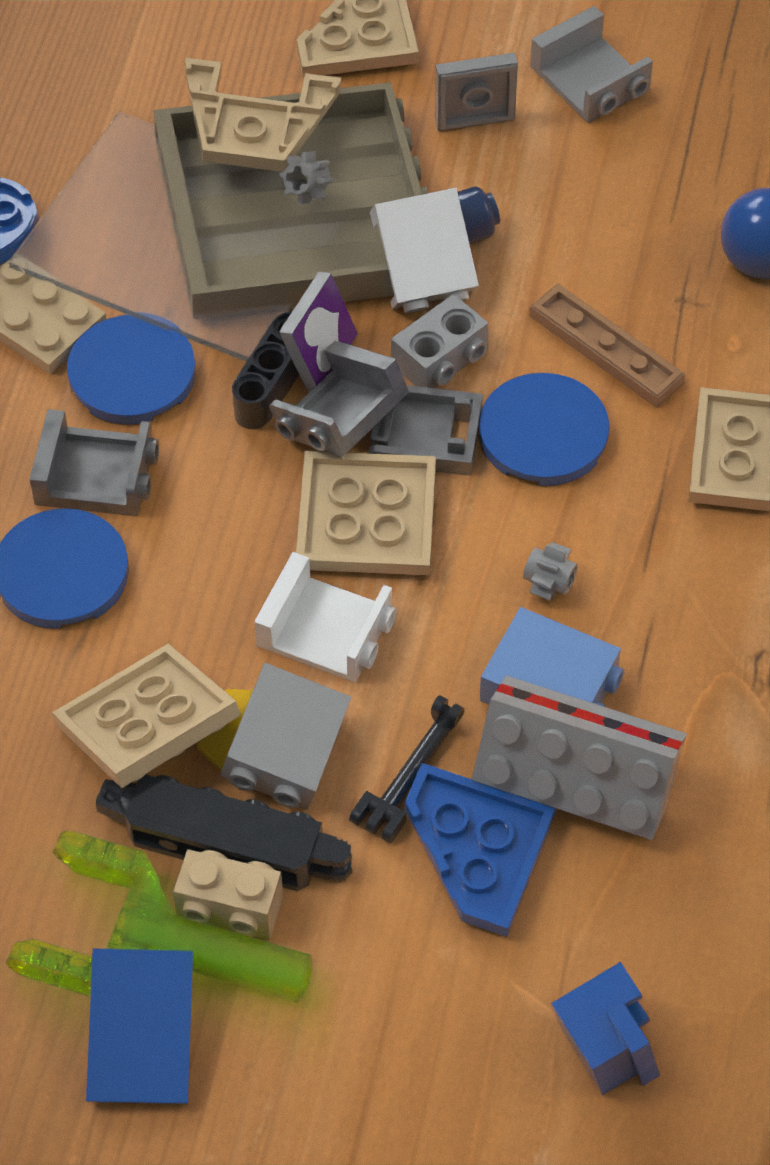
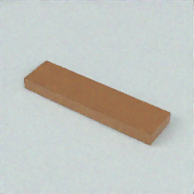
M557 283L530 306L529 316L656 408L684 384V372Z

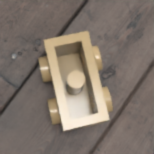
M187 849L173 890L177 918L196 924H204L237 932L242 935L270 940L283 901L281 871L274 870L270 865L263 862L252 861L247 864L230 860L225 855L216 851L206 850L201 853Z

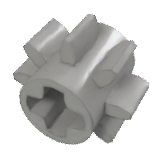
M315 151L303 152L301 157H287L289 166L284 172L279 174L283 178L286 187L284 194H298V204L310 203L312 198L315 200L325 199L327 196L324 189L327 188L329 183L334 182L327 168L330 163L329 160L316 161Z
M551 542L550 545L546 544L544 550L536 547L533 549L523 573V579L533 583L530 590L531 594L550 601L551 597L555 598L557 592L564 595L569 592L578 569L577 563L568 560L571 549Z

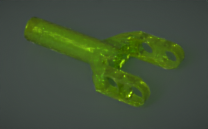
M63 831L60 833L53 849V854L61 862L67 864L73 872L130 888L106 949L193 951V972L296 1003L303 998L313 968L312 956L310 954L177 916L172 910L160 886V880L145 852L73 831ZM35 939L13 943L6 960V964L11 970L24 977L91 997L92 956Z

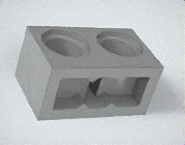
M452 294L391 338V357L397 360L402 375L415 386L436 388L438 385L443 386L453 378L457 371L470 362L478 361L488 349L489 323L455 294Z

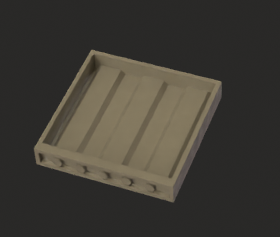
M391 82L341 88L336 100L296 155L301 157L303 152L315 151L316 161L329 160L330 163L327 168L330 172V177L334 179V182L329 183L327 188L324 189L327 196L325 199L315 200L312 198L311 202L306 204H298V194H284L286 187L283 178L279 176L282 173L280 171L204 162L202 160L192 106L153 110L155 143L193 322L294 309L318 272L332 274L344 302L394 296L379 227L373 228L370 211L375 204L428 194L426 186L420 187L421 168L418 156L412 157L410 151L413 148L410 127H403V101L401 98H395ZM301 93L261 98L297 103L300 100Z

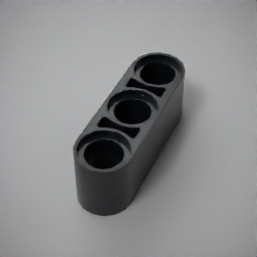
M284 312L272 321L233 382L234 416L237 423L244 428L259 429L267 425L273 417L269 405L274 400L283 401L299 376L279 333L292 312Z

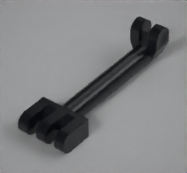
M441 695L437 696L431 707V716L434 723L381 798L366 791L352 810L349 821L358 826L370 812L372 815L366 823L365 830L376 834L384 821H386L388 824L382 832L381 839L392 843L407 822V812L399 809L398 805L412 787L421 764H428L449 732L458 724L464 715V707L456 703L451 707L448 705L449 700Z

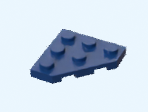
M422 763L406 798L405 811L460 920L507 937L554 820L556 808Z

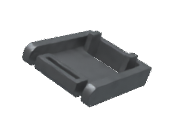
M407 385L409 392L372 428L371 446L368 454L436 456V472L471 476L483 394ZM454 421L469 423L466 444L464 439L451 438Z

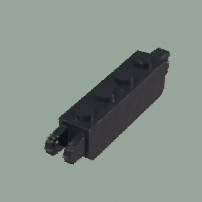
M145 774L137 783L131 782L123 788L114 780L105 779L96 799L97 812L127 825L128 836L134 847L184 860L188 849L201 853L206 850L216 851L225 855L230 860L247 864L252 861L263 862L270 865L274 870L281 871L282 887L294 891L309 886L312 876L341 882V880L346 881V878L352 874L351 844L349 845L347 841H343V838L338 840L335 836L324 834L322 822L316 821L313 817L303 812L286 813L271 809L268 805L258 800L248 799L242 801L227 797L214 788L203 787L198 789L180 784L176 779L166 775L153 777Z

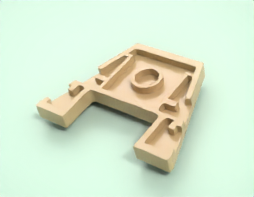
M193 58L185 59V75L202 160L204 162L284 172L289 166L287 157L297 155L341 90V78L305 73L300 100L297 103L217 93L222 75V62Z

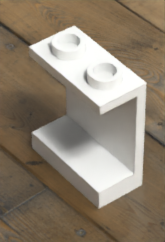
M457 188L375 204L370 211L373 228L379 227L394 291V297L390 301L392 309L403 307L405 313L417 312L429 308V301L443 298L446 300L452 294H455L462 301L469 300L468 293H472L479 284Z
M292 552L254 621L256 646L356 683L363 668L370 669L378 653L379 644L377 641L381 633H389L394 624L397 608L392 606V587L383 585L376 601L310 578L309 557Z

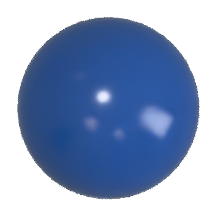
M770 188L754 189L737 198L727 210L721 225V244L727 259L737 270L756 279H770Z

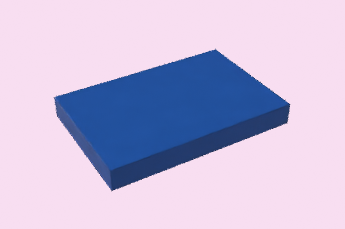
M93 948L86 1102L188 1104L193 951Z

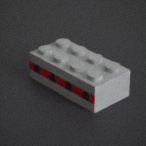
M506 675L490 699L472 780L653 840L666 812L687 733Z

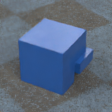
M621 962L551 1003L562 1031L602 1095L637 1075L643 1086L660 1076L650 1043L640 1027L650 1022L648 1015L638 1001L643 998L642 994Z

